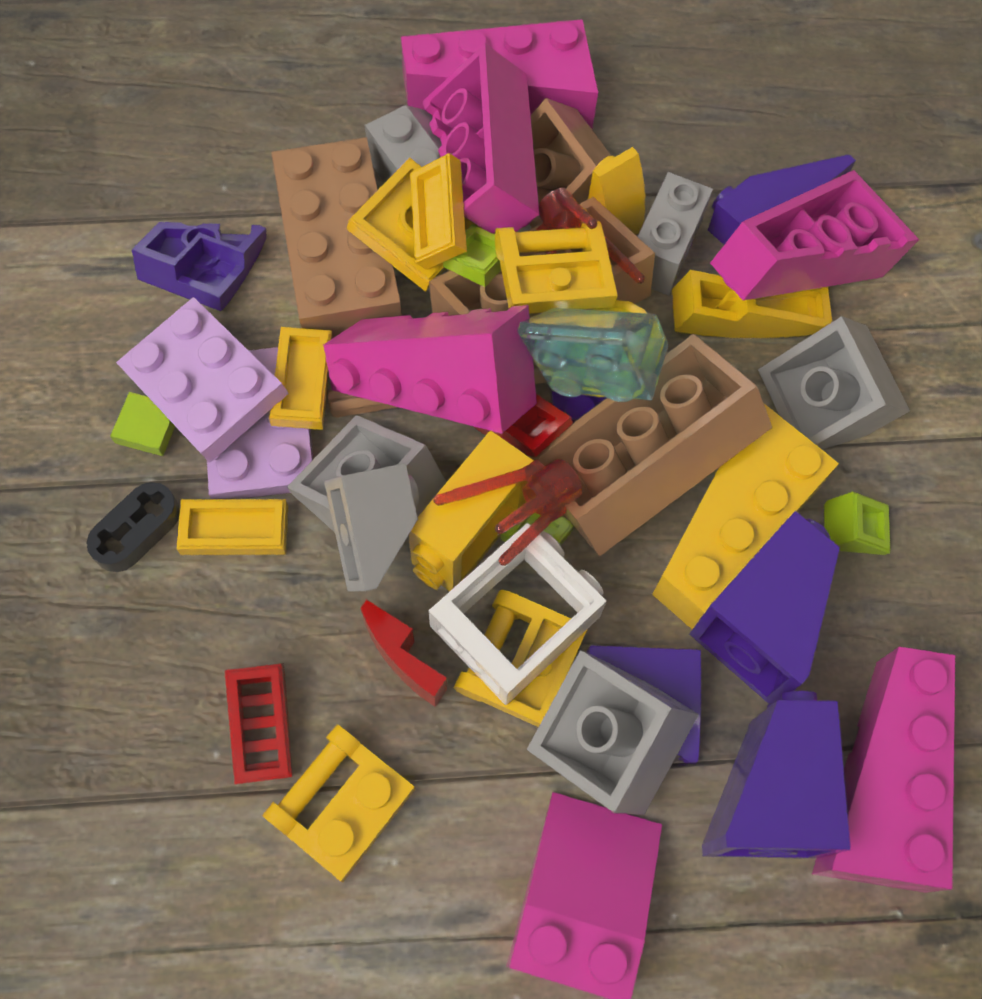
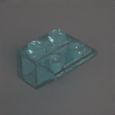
M552 308L522 321L517 331L552 391L568 397H577L581 394L600 395L618 402H628L632 399L653 400L669 346L657 315L647 313Z

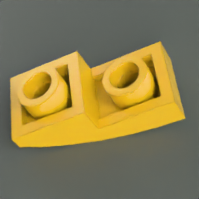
M631 147L616 157L613 155L608 156L598 163L592 173L588 199L594 197L630 231L637 235L640 233L645 218V186L639 153Z

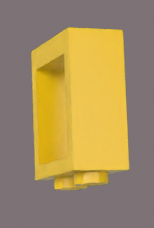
M489 431L417 517L418 520L409 533L411 560L415 566L413 568L415 575L429 587L438 590L440 586H443L449 592L465 579L528 501L535 461L494 432Z

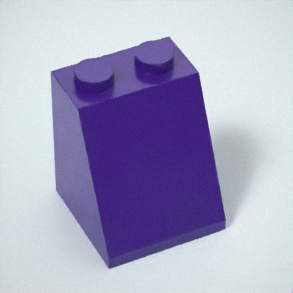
M794 511L714 600L689 635L768 704L781 700V694L794 691L809 677L840 547L830 539L829 533L821 524L812 519H805Z
M811 691L786 692L781 694V700L767 705L766 710L750 721L702 843V857L817 859L851 850L838 701H817V693Z

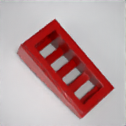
M284 663L224 670L234 784L292 777ZM271 682L272 692L242 696V685ZM269 704L274 706V715L244 718V707ZM276 727V737L245 741L244 730ZM278 749V760L246 764V753Z

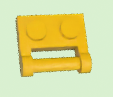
M600 221L583 222L581 228L515 232L513 227L496 228L495 250L497 258L500 260L508 308L529 305V314L614 306L618 295ZM569 249H582L583 251L533 256L519 255V253Z
M499 590L492 604L495 612L484 636L501 651L515 619H521L530 623L512 662V665L518 669L571 618L515 593ZM587 630L507 705L470 668H468L467 672H460L453 688L470 699L484 702L539 727L574 662Z
M336 724L326 737L329 741L326 747L278 805L272 802L262 816L343 883L412 795L415 787L363 746L344 728ZM347 756L358 765V768L307 830L295 819Z

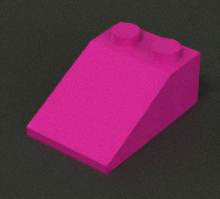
M552 792L506 967L608 999H631L645 941L662 824L629 814L613 813L608 808Z

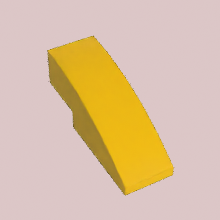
M690 270L672 288L675 332L727 338L796 337L813 335L832 322L828 287L742 300L734 290L726 285L722 276Z

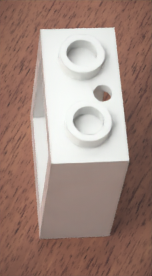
M528 523L429 610L430 627L505 705L515 698L601 617L607 602L602 596L604 592L597 580L585 570L577 572L563 558L564 551L559 543L544 531L539 534ZM525 560L578 613L516 669L464 613Z

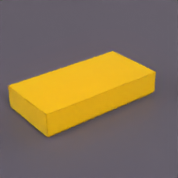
M450 153L410 173L415 264L425 269L432 268L467 252L461 160Z
M281 327L275 377L283 384L289 394L270 410L269 420L271 426L323 430L329 378L323 345L333 339L331 330Z
M181 499L177 551L180 555H286L287 500Z

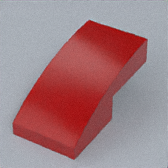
M537 394V403L503 433L494 432L519 451L531 457H536L573 424L572 418ZM474 427L475 429H477L479 432H481V433L484 434L485 436H486V435L488 434V432L490 431V430H486V429Z
M366 599L360 609L364 623L378 651L406 685L421 698L436 707L447 691V677L408 653L415 643L411 627Z

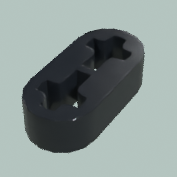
M155 482L141 484L93 527L87 538V550L101 568L110 572H121L129 569L175 526L179 519L180 508L179 503L169 488ZM149 501H152L154 504L160 503L164 511L158 517L152 513L147 514L144 509L145 504ZM111 537L117 541L121 540L122 545L125 547L119 554L109 551L105 545V542Z

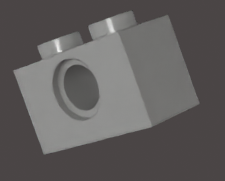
M670 172L667 173L638 235V238L655 252L651 289L668 296L701 226L713 191L710 187Z

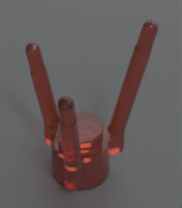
M563 187L547 194L539 204L538 216L543 223L536 231L581 228L582 223L590 229L597 227L596 219L578 203L570 191ZM604 235L609 257L636 283H644L645 276ZM556 250L545 251V255L557 254Z
M536 459L521 469L438 494L434 497L433 501L435 505L441 506L526 480L528 483L522 488L526 503L495 525V531L498 534H503L534 513L541 516L499 557V564L506 566L553 521L567 513L566 506L581 497L582 485L577 473L566 461L556 459L544 466Z

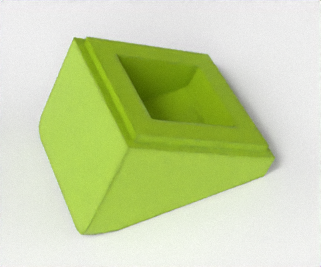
M850 492L825 502L824 528L829 533L830 539L840 547L839 551L877 555L890 554L889 506L887 504L855 492Z

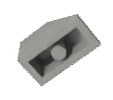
M406 463L343 475L324 481L347 591L377 589L418 520L415 509L419 504L418 487L414 478L408 475Z

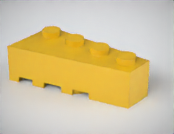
M766 404L764 406L772 428L718 468L652 593L656 599L691 629L695 627L714 600L793 512L796 511L798 513L817 492L839 464Z

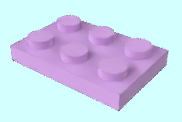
M194 297L116 362L209 463L289 394L283 384Z
M278 347L248 350L275 376ZM269 410L210 463L207 461L210 498L243 499L291 493L287 486L313 460L311 429L271 426Z

